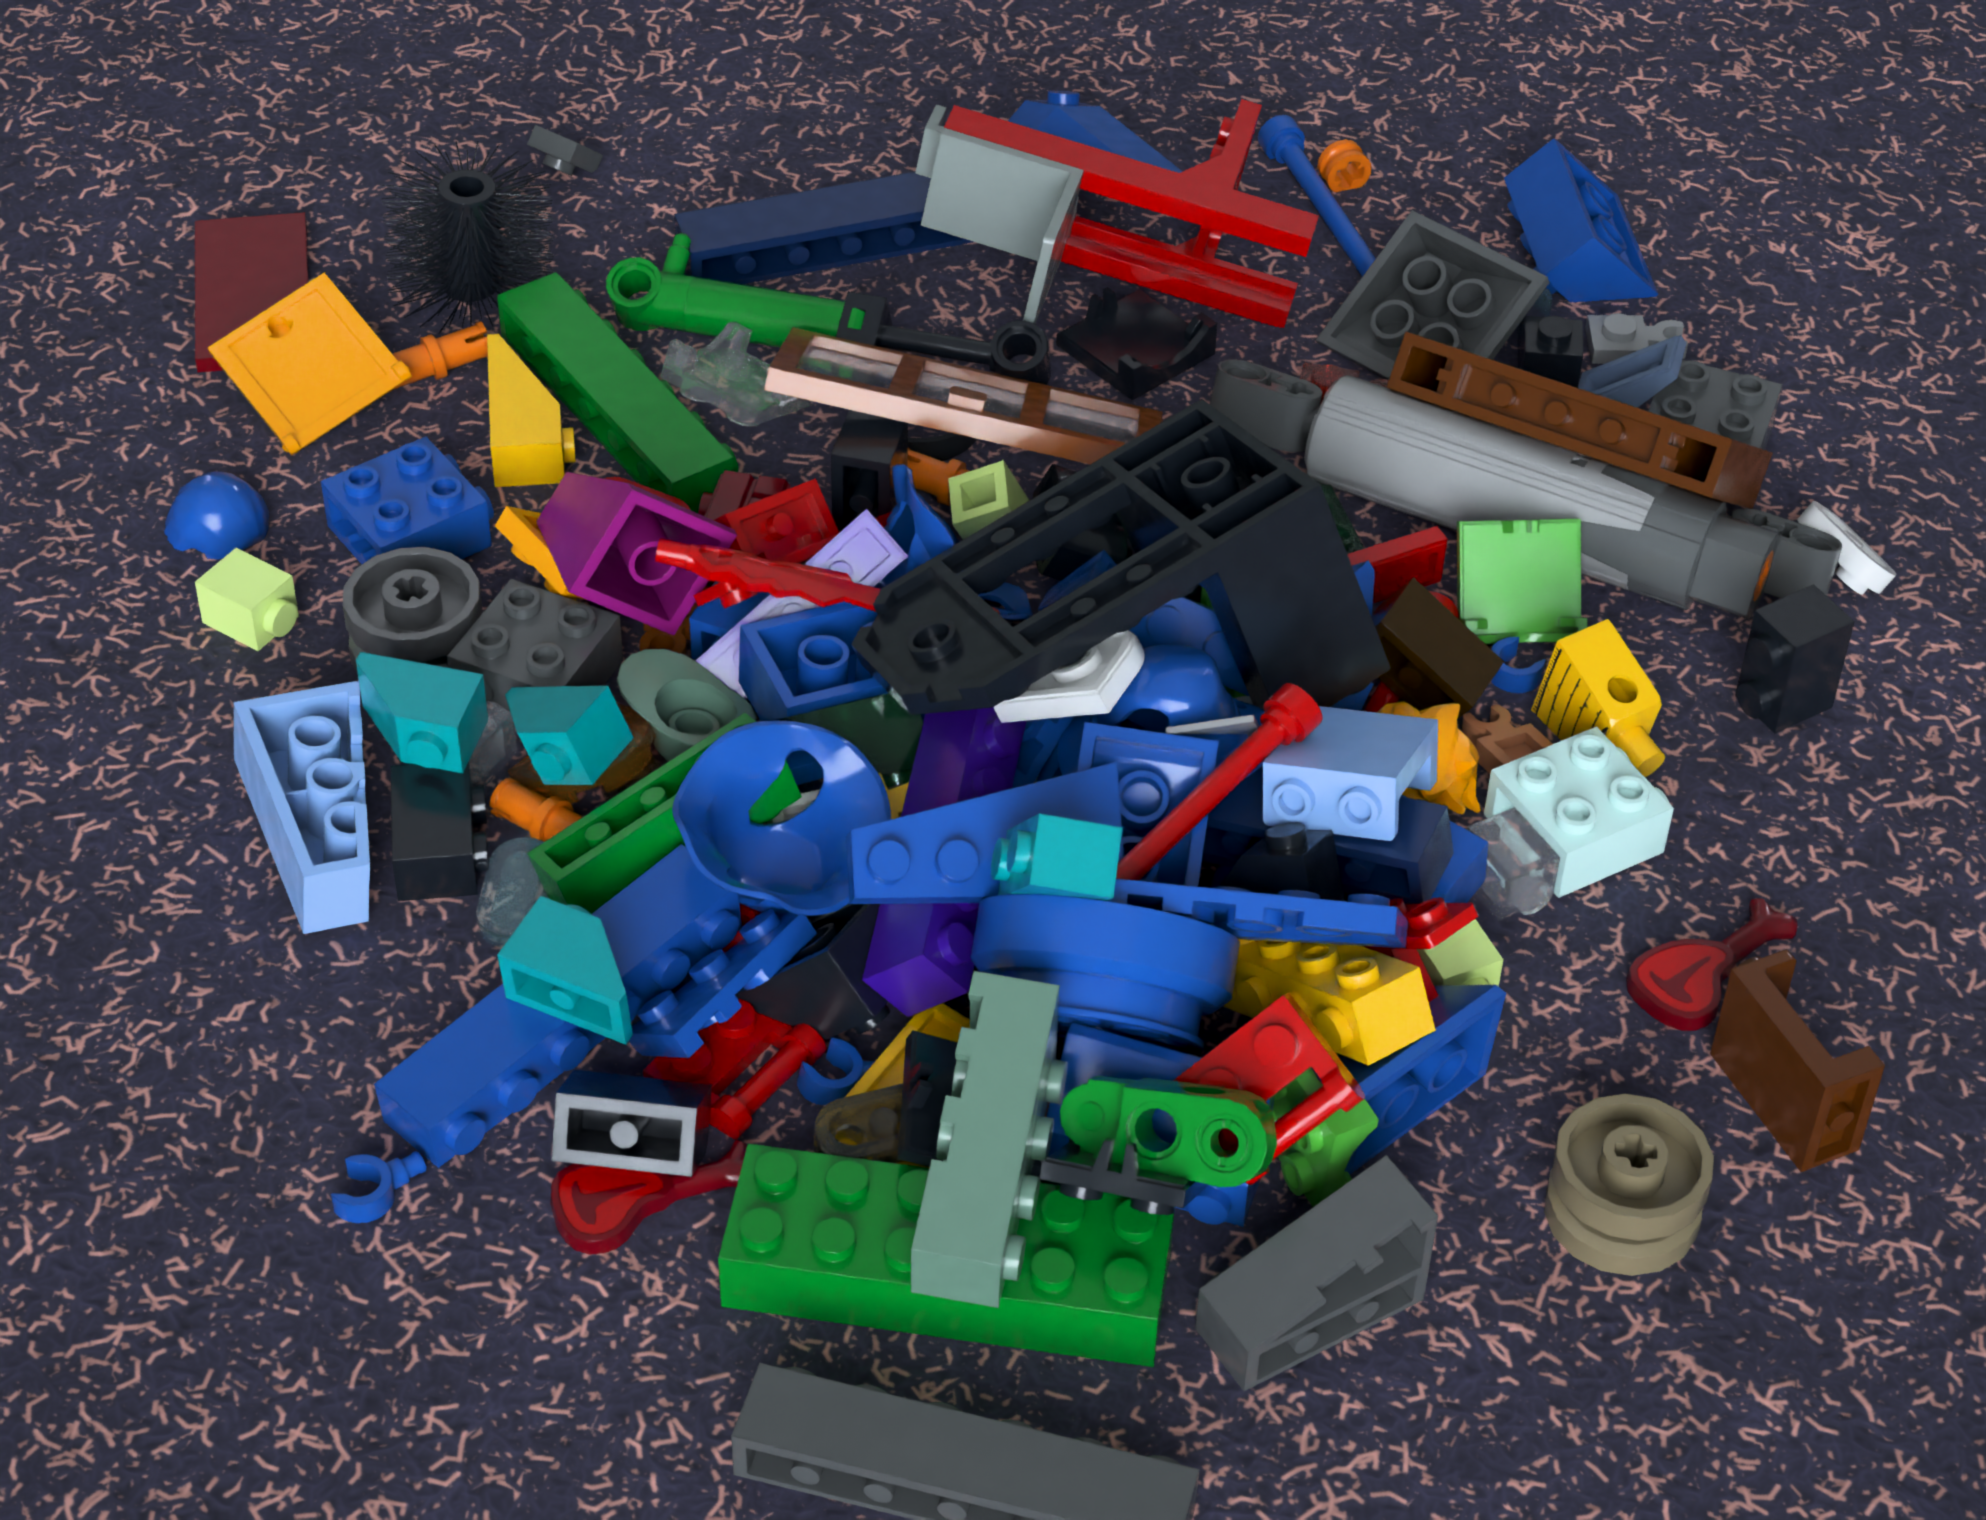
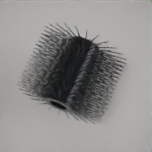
M457 141L456 146L461 170L459 169L458 160H456L458 171H455L448 155L447 158L450 164L437 148L452 171L449 174L448 172L447 174L444 173L437 164L435 166L426 157L424 158L415 151L430 163L443 178L441 179L403 161L400 162L420 173L428 181L396 173H388L430 183L436 188H431L398 176L394 177L402 179L401 181L410 186L382 185L414 188L421 192L385 188L419 194L409 196L389 191L395 193V196L398 197L382 198H402L404 201L382 202H409L411 204H383L402 206V208L386 207L394 209L387 212L393 211L396 213L384 214V216L392 214L400 216L383 218L403 217L406 219L383 220L405 222L402 224L385 223L397 225L387 226L396 228L388 231L395 230L397 232L386 233V235L393 233L402 235L384 237H406V239H384L403 240L401 242H386L398 244H389L394 246L390 250H398L387 253H402L385 256H408L386 258L404 259L402 261L387 260L402 262L399 264L390 263L395 264L391 269H402L388 272L404 269L410 270L408 272L388 273L387 275L412 273L409 276H387L407 277L405 279L388 278V280L402 281L397 283L400 285L393 286L392 288L413 282H425L389 289V291L421 286L419 289L388 293L414 291L409 296L403 298L402 301L397 302L399 304L396 305L431 297L422 306L404 318L448 298L440 309L426 322H429L436 314L439 316L446 306H450L451 302L458 300V304L438 334L441 333L453 315L452 322L461 301L459 319L463 303L466 302L462 328L468 302L470 326H472V302L476 306L477 301L482 319L479 305L480 300L493 327L483 299L487 298L491 305L488 298L490 297L498 308V303L491 295L495 292L498 294L503 293L501 288L511 290L508 287L499 285V281L516 288L515 286L519 287L517 284L524 285L526 283L514 282L508 277L532 282L515 276L537 280L533 276H547L550 274H528L525 271L554 273L520 269L530 267L552 271V269H546L548 268L547 266H543V264L550 263L551 261L543 263L537 261L553 259L536 260L534 258L554 256H529L531 254L553 255V253L539 252H551L541 249H548L545 248L548 246H541L551 243H539L553 240H533L554 239L550 237H534L536 235L553 236L537 234L540 232L551 233L540 231L547 230L540 227L550 226V224L542 226L538 224L552 222L536 223L532 221L553 220L533 219L536 216L552 217L538 215L541 213L550 214L540 212L547 211V209L540 208L550 206L532 207L534 205L552 203L526 205L529 201H553L533 200L535 197H552L533 196V194L546 190L527 195L518 194L550 187L517 192L523 187L552 184L527 185L535 180L536 177L541 176L540 173L546 171L508 180L530 162L491 178L517 152L509 156L501 164L499 163L491 172L489 170L488 174L483 173V169L499 145L487 160L490 153L488 152L480 171H477L479 160L476 170H473L479 141H477L471 170L468 169V150L467 170H463ZM514 171L513 173L509 174L508 176L504 177L496 183L493 181L503 175H506ZM425 174L430 175V176H432V177H434V178L440 180V182L438 183L437 181L431 179L430 177L426 176ZM540 174L535 177L505 187H501L506 182ZM527 180H530V181H528V182H526V183H523V184H521V185H519V186H514V185H517V184H519V183H522V182H525V181H527ZM408 182L417 184V185L422 186V187H417V186H415V185H413V184H410V183H408ZM503 189H510L504 193H496ZM426 190H433L439 193H431ZM420 196H426V197H427L428 199H430V200L422 199V198H418V197H420ZM407 197H411V198H415V199H419V200L414 201V200L408 199ZM522 197H529L523 200H514ZM431 202V203H434V204H436V205H435V206H429V205H426V204H424V203ZM504 202L512 203L506 206L502 205ZM525 206L530 207L531 209H521V207ZM414 207L418 209L406 210L404 208ZM530 211L531 213L521 214L518 212ZM404 212H415V213H418V214H412V215H411V214H407V213H404ZM526 225L530 226V228H522L521 226ZM417 226L419 228L408 229L405 227ZM522 230H531L530 232L526 233L520 232ZM522 244H527V245H532V246L524 247V246H520V245H522ZM410 245H420L419 247H413V248H412V247H406V246H410ZM526 248H527V249H532V250L521 251L520 249H526ZM414 263H416V264H423V265H418V266H410V264H414ZM515 263H529L531 265H521ZM505 265L510 268H502L500 266ZM534 265H538V266H542V267H546V268L534 267ZM437 271L435 275L429 274L431 272ZM502 271H508L514 274H503ZM417 277H426L418 280H411ZM436 284H443V285H441V286H439V287L429 288V287H431V286H433V285H436ZM439 289L435 294L403 302L405 300ZM423 290H428V291H425V292L420 293V294H418V295L412 296V295H414V294H416V293H419V292H421V291H423ZM445 293L447 294V296L427 305L428 303L432 302Z

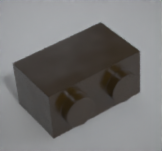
M1414 577L1380 604L1371 616L1391 670L1378 678L1402 701H1405L1419 711L1432 706L1457 703L1460 705L1458 718L1474 707L1504 663L1498 655Z

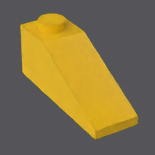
M487 334L490 448L494 486L508 487L560 483L565 475L564 463L576 462L574 428H562L559 402L499 334Z

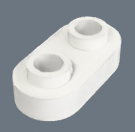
M1813 501L1797 519L1798 523L1826 532L1842 543V550L1838 559L1840 566L1835 571V574L1857 593L1863 595L1869 588L1880 594L1896 576L1895 571L1844 521L1820 503Z

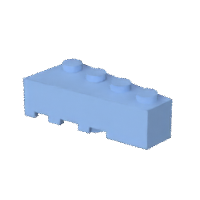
M359 681L233 702L234 761L303 934L367 922L369 920L370 855Z

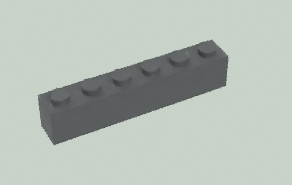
M759 1363L731 1435L733 1475L913 1520H1192L1196 1507L1200 1469L1181 1465L1172 1458L1161 1455L1147 1457L1107 1447L1105 1444L1092 1438L1079 1437L1073 1439L1033 1429L1028 1424L1017 1420L999 1421L961 1412L956 1407L943 1402L924 1403L888 1394L883 1389L873 1385L861 1384L854 1386L817 1377L810 1371L798 1367L780 1368Z

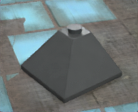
M1412 210L1322 330L1316 342L1389 381L1405 332L1493 360L1550 282L1547 276Z

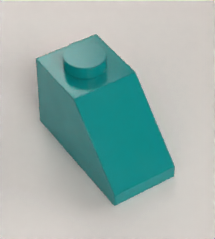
M360 652L356 659L362 706L399 760L425 768H436L463 774L488 722L483 674Z
M609 686L511 687L505 694L517 734L531 759L533 768L539 774L544 785H593L634 738Z
M540 896L497 954L506 998L626 1045L633 1036L627 994L601 918L593 916L589 911L573 904L564 905Z

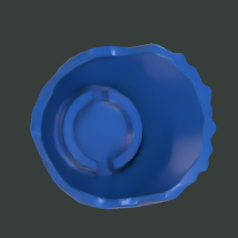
M222 471L207 472L180 487L167 514L164 534L168 536L167 540L174 549L185 551L193 548L204 553L207 559H223L235 548L243 551L265 539L269 527V510L263 497L249 483L236 475Z

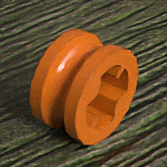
M1347 139L1330 144L1321 153L1317 164L1320 175L1326 180L1328 187L1333 192L1362 187L1369 179L1372 169L1368 157L1363 154L1361 147L1353 140Z

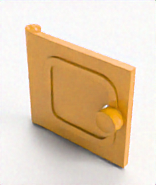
M325 272L208 347L213 358L277 436L283 450L290 453V455L305 448L412 377L409 367L401 360L398 362Z

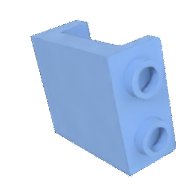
M1319 706L1323 717L1322 723L1302 742L1293 741L1289 745L1280 744L1263 762V822L1267 826L1301 823L1305 825L1306 831L1332 830L1333 834L1385 841L1393 840L1398 833L1399 799L1405 789L1430 791L1437 782L1438 719Z

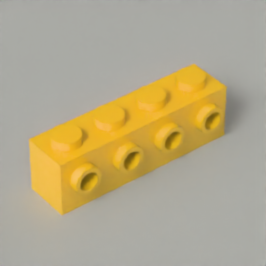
M1239 939L1240 948L1233 996L1231 1001L1224 1005L1226 1008L1254 1018L1282 995L1290 993L1334 1052L1367 1066L1436 1031L1421 970L1418 966L1363 946Z

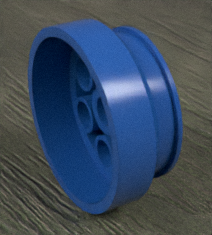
M1008 894L987 897L979 902L970 958L979 972L1060 985L1057 1042L1065 1043L1068 1030L1073 1022L1194 1055L1204 1050V1041L1198 1037L1201 1016L1216 1012L1232 999L1240 941L1233 934L1216 926L1155 909L1070 896Z

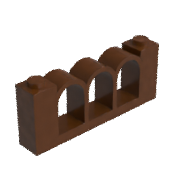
M1409 332L1404 334L1386 387L1686 490L1749 509L1754 507L1773 454L1772 452Z

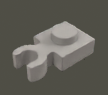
M1621 313L1587 315L1585 331L1592 364H1605L1671 337L1682 336L1684 324L1681 321L1664 320L1655 326H1645L1643 315H1626ZM1685 340V342H1686L1687 344H1686L1685 352H1684V355H1683V359L1686 357V352H1687V347H1688V342H1687V340Z

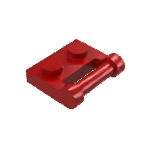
M1290 993L1282 995L1173 1080L1249 1091L1262 1097L1267 1102L1312 1067L1320 1077L1323 1085L1274 1122L1277 1147L1272 1161L1340 1108L1345 1112H1349L1365 1099L1361 1086ZM1223 1128L1218 1136L1222 1149L1237 1151L1239 1145L1236 1135L1230 1129ZM1269 1166L1265 1172L1247 1181L1246 1183L1249 1185H1253L1254 1183H1256L1258 1180H1260L1262 1177L1269 1173Z
M738 999L742 1007L728 1021L720 1024L717 1021L711 1026L697 1031L704 1044L690 1058L657 1056L643 1069V1077L712 1085L709 1124L734 1140H737L752 1125L751 1116L800 1068L802 1061L812 1066L826 1052L825 1041L817 1030L810 1025L802 1023L793 1027L755 1012L754 1007L742 999ZM771 1044L780 1049L733 1096H718Z

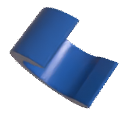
M1519 637L1503 638L1497 641L1491 648L1504 661L1491 682L1496 687L1511 693H1526L1536 689L1542 682L1546 659L1535 662L1528 668H1512L1506 665L1505 662L1510 661L1516 656Z
M831 1038L825 1059L833 1066L842 1069L847 1076L842 1079H828L821 1076L812 1066L802 1061L797 1078V1087L802 1096L812 1103L836 1105L844 1099L875 1061L862 1060L858 1050L850 1043L838 1038Z
M414 1151L402 1159L396 1157L388 1162L367 1154L353 1155L345 1158L349 1178L359 1181H372L379 1186L374 1192L362 1197L332 1193L331 1198L334 1212L341 1219L352 1223H367L382 1217L394 1203V1190L408 1184L410 1178L426 1172L427 1167L423 1157L418 1151Z

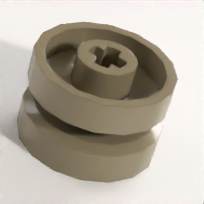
M1631 1094L1595 1098L1572 1111L1558 1131L1544 1213L1551 1232L1573 1257L1600 1271L1629 1276L1660 1272L1684 1258L1698 1236L1702 1221V1210L1707 1202L1712 1183L1714 1155L1704 1132L1684 1112L1658 1099Z

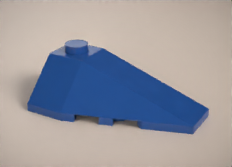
M1048 91L1047 100H1025L1008 120L1015 124L1177 173L1183 172L1101 106L1080 103V93Z

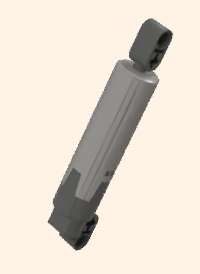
M1229 359L1223 360L1218 364L1210 405L1269 447L1287 452L1305 451L1304 461L1307 475L1319 484L1457 531V521L1581 519L1582 575L1685 611L1691 607L1693 601L1749 619L1756 610L1763 593L1783 598L1814 584L1826 596L1828 595L1842 550V543L1826 532L1756 509H1736L1729 516L1726 515L1727 507L1724 501L1686 490L1350 375L1336 380L1326 391L1324 400L1320 405L1323 392L1321 388L1311 382L1245 360Z

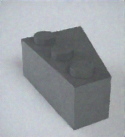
M1386 1155L1231 1267L1215 1275L1201 1287L1198 1294L1195 1329L1241 1389L1246 1391L1424 1300L1438 1215Z

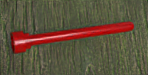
M1291 683L1283 684L1264 703V713L1260 716L1261 725L1118 862L1116 879L1139 881L1280 744L1289 745L1293 741L1302 742L1323 720L1321 710L1315 700L1299 686Z

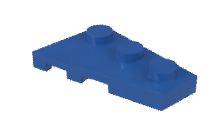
M769 909L752 918L739 931L743 937L741 941L726 953L719 949L703 957L689 970V974L693 978L674 994L671 990H667L656 995L637 1011V1015L641 1020L632 1026L633 1036L629 1040L630 1044L642 1056L690 1058L704 1044L697 1031L705 1029L717 1021L719 1024L728 1021L742 1007L735 995L740 989L750 990L770 980L817 934L807 917L792 912L776 914L773 909Z

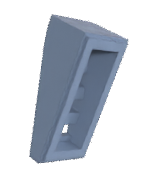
M1681 335L1674 336L1582 372L1578 388L1638 408L1678 378L1687 343Z

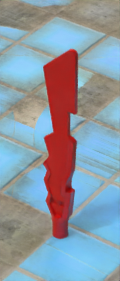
M660 538L655 555V562L684 568L686 571H692L709 581L730 583L745 591L767 592L775 598L799 596L823 608L840 602H847L876 612L873 604L881 591L879 588L853 583L848 573L792 562L769 560L757 557L755 553L706 544H686ZM992 607L998 614H1000V611L998 609Z

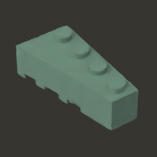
M979 971L973 972L968 994L970 1000V1028L961 1027L955 1052V1059L957 1061L954 1071L952 1096H945L940 1119L937 1159H942L943 1161L931 1159L911 1248L912 1293L999 1308L1005 1280L1018 1281L1020 1278L1026 1237L1016 1234L1020 1219L1032 1221L1035 1215L1040 1179L1039 1176L1031 1175L1034 1160L1043 1161L1049 1156L1054 1118L1045 1117L1048 1102L1061 1103L1067 1075V1061L1056 1060L1060 985Z

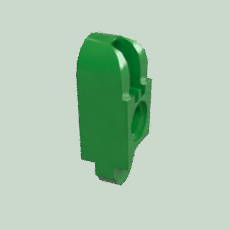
M1094 1076L1088 1079L1087 1083L1072 1089L1063 1099L1060 1109L1061 1125L1066 1135L1075 1144L1080 1145V1151L1094 1154V1159H1097L1104 1140L1112 1138L1115 1141L1111 1162L1123 1165L1126 1144L1132 1142L1137 1145L1138 1169L1217 1187H1236L1262 1174L1272 1162L1277 1147L1273 1111L1269 1109V1105L1262 1097L1244 1090L1152 1078L1131 1080ZM1156 1108L1166 1111L1173 1117L1177 1129L1174 1143L1165 1142L1156 1135L1152 1124V1117ZM1223 1128L1230 1129L1236 1135L1239 1145L1237 1151L1221 1148L1218 1136Z

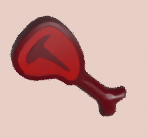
M1751 899L1749 904L1751 916L1749 922L1724 940L1681 939L1658 945L1637 957L1627 973L1628 993L1650 1016L1669 1027L1681 1031H1696L1706 1027L1715 1019L1719 1010L1721 982L1730 976L1731 969L1734 968L1735 964L1765 942L1776 939H1793L1797 932V919L1790 914L1774 911L1764 899Z
M735 1140L725 1156L718 1161L699 1165L692 1177L571 1164L558 1171L551 1183V1208L557 1230L565 1242L576 1251L591 1255L615 1250L628 1241L645 1217L665 1210L675 1201L721 1188L737 1187L748 1144L741 1140Z

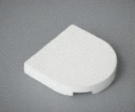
M1127 630L1116 633L1087 650L1085 655L1077 662L1057 668L1031 684L1028 690L1019 697L1004 700L993 708L1001 723L1109 713L1141 669L1145 658L1144 649L1133 632Z

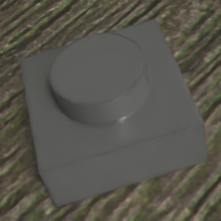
M537 125L534 126L527 145L546 153L543 164L570 176L573 175L575 167L593 173L598 169L603 157L602 154Z

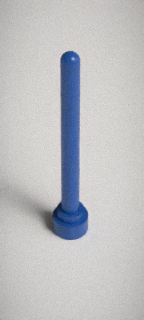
M1278 115L1269 119L1258 133L1260 146L1269 159L1275 158L1279 163L1287 165L1357 271L1363 277L1376 258L1304 154V133L1291 116Z

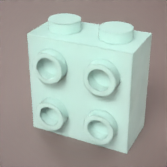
M1596 726L1492 769L1484 815L1554 894L1560 898L1664 853L1674 808L1669 803L1666 795L1659 788L1654 787L1631 763L1627 754L1620 747H1616Z

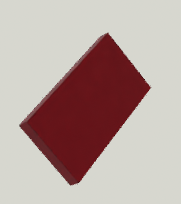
M305 212L195 221V362L197 373L223 371L210 354L208 347L309 282L308 234Z

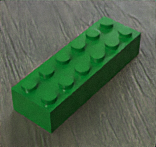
M748 1143L718 1257L721 1307L1154 1367L1171 1255L1174 1213L1171 1215H1157L1141 1212L1130 1207V1197L1103 1192V1198L1100 1200L1073 1198L1059 1192V1185L1040 1183L1034 1218L1032 1221L1020 1219L1016 1234L1026 1237L1020 1278L1018 1281L1005 1280L999 1308L911 1292V1248L929 1168Z

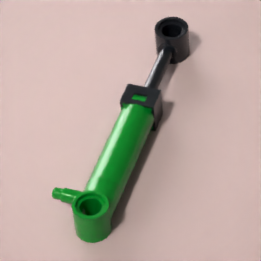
M678 233L674 236L672 245L668 248L662 271L651 261L644 258H628L618 262L611 268L606 279V289L619 323L625 328L635 331H648L659 327L780 348L794 327L882 348L989 365L990 371L996 374L1047 385L1051 377L1048 341L1044 331L1034 323L1025 320L1009 322L995 332L991 342L892 326L888 302L885 297L848 291L846 301L684 275L690 256L691 239L683 233ZM648 292L642 298L629 299L635 293ZM1026 354L1033 357L1025 363L1010 362L1017 355ZM840 361V364L844 366L877 371L876 369H871Z

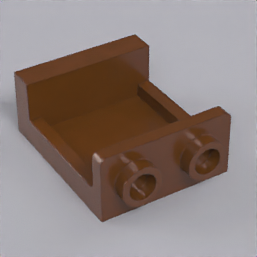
M1788 949L1763 958L1759 956L1749 958L1731 969L1710 1054L1799 1171L1803 1172L1860 1149L1885 1065L1870 1046L1834 1059L1786 1000L1797 960Z

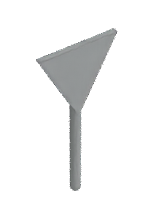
M1254 715L1165 727L1167 734H1247L1249 737L1259 727V724Z

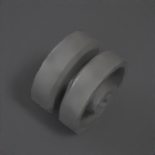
M429 547L398 548L376 555L356 568L343 588V611L346 629L349 632L350 658L356 673V659L360 652L449 668L447 655L482 614L480 582L471 566L450 552Z

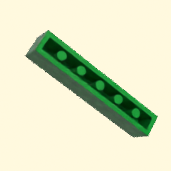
M557 272L497 295L501 336L637 483L681 499L689 506L691 511L698 513L703 493H714L720 475L725 470L738 472V463L731 448L726 443H719L706 429L699 414L695 411L690 412L676 398L670 384L666 380H659L646 366L641 354L636 349L631 350L617 336L610 321L601 319L588 305L583 293L578 289L573 290Z

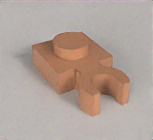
M1500 705L1491 706L1490 722L1479 721L1470 712L1463 714L1462 732L1474 744L1479 754L1478 763L1489 774H1491V770L1553 744L1531 723L1518 727L1512 726L1510 712Z

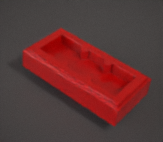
M1434 526L1384 543H1378L1347 555L1351 565L1368 560L1375 570L1373 603L1388 599L1413 577L1423 587L1441 582L1448 538L1438 526Z

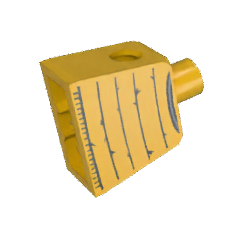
M1606 619L1557 640L1531 708L1536 716L1561 741L1597 726L1616 747H1620L1627 754L1631 763L1644 777L1655 772L1665 760L1664 753L1649 736L1662 706L1660 695L1610 620Z

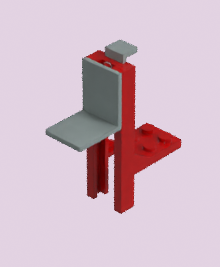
M1241 99L1234 119L1224 116L1210 159L1180 173L956 105L953 106L944 125L947 107L936 104L924 130L915 174L931 178L921 226L1038 261L1023 320L1036 324L1059 264L1064 262L1254 321L1284 328L1298 283L1217 259L1215 255L1224 232L1306 257L1319 215L1237 191L1262 105ZM1080 189L1201 225L1198 236L1174 246L1076 216V207Z

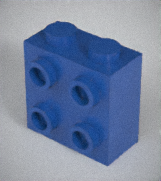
M426 436L321 481L327 526L361 564H364L376 555L398 548L429 547L450 552L458 558L464 559L492 546L489 520L493 519L494 511L488 495L480 486L473 487L462 475L456 460L450 454L443 455Z

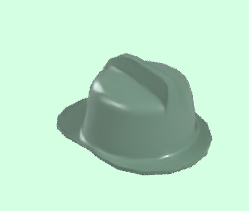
M645 649L631 654L620 664L617 683L621 696L634 711L649 723L651 739L655 749L667 761H671L743 713L748 714L756 721V715L750 703L738 693L729 689L701 664L684 654L667 649Z

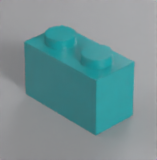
M1039 813L1008 829L1006 839L998 838L991 862V878L1000 880L998 895L1042 894L1104 901L1113 899L1123 827Z

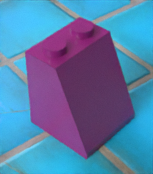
M571 472L565 473L536 521L568 592L673 636L695 603L693 595L701 592L709 580L692 571H686L684 568L655 562L659 539L665 538L686 544H706L729 549L737 536L735 530L630 483Z

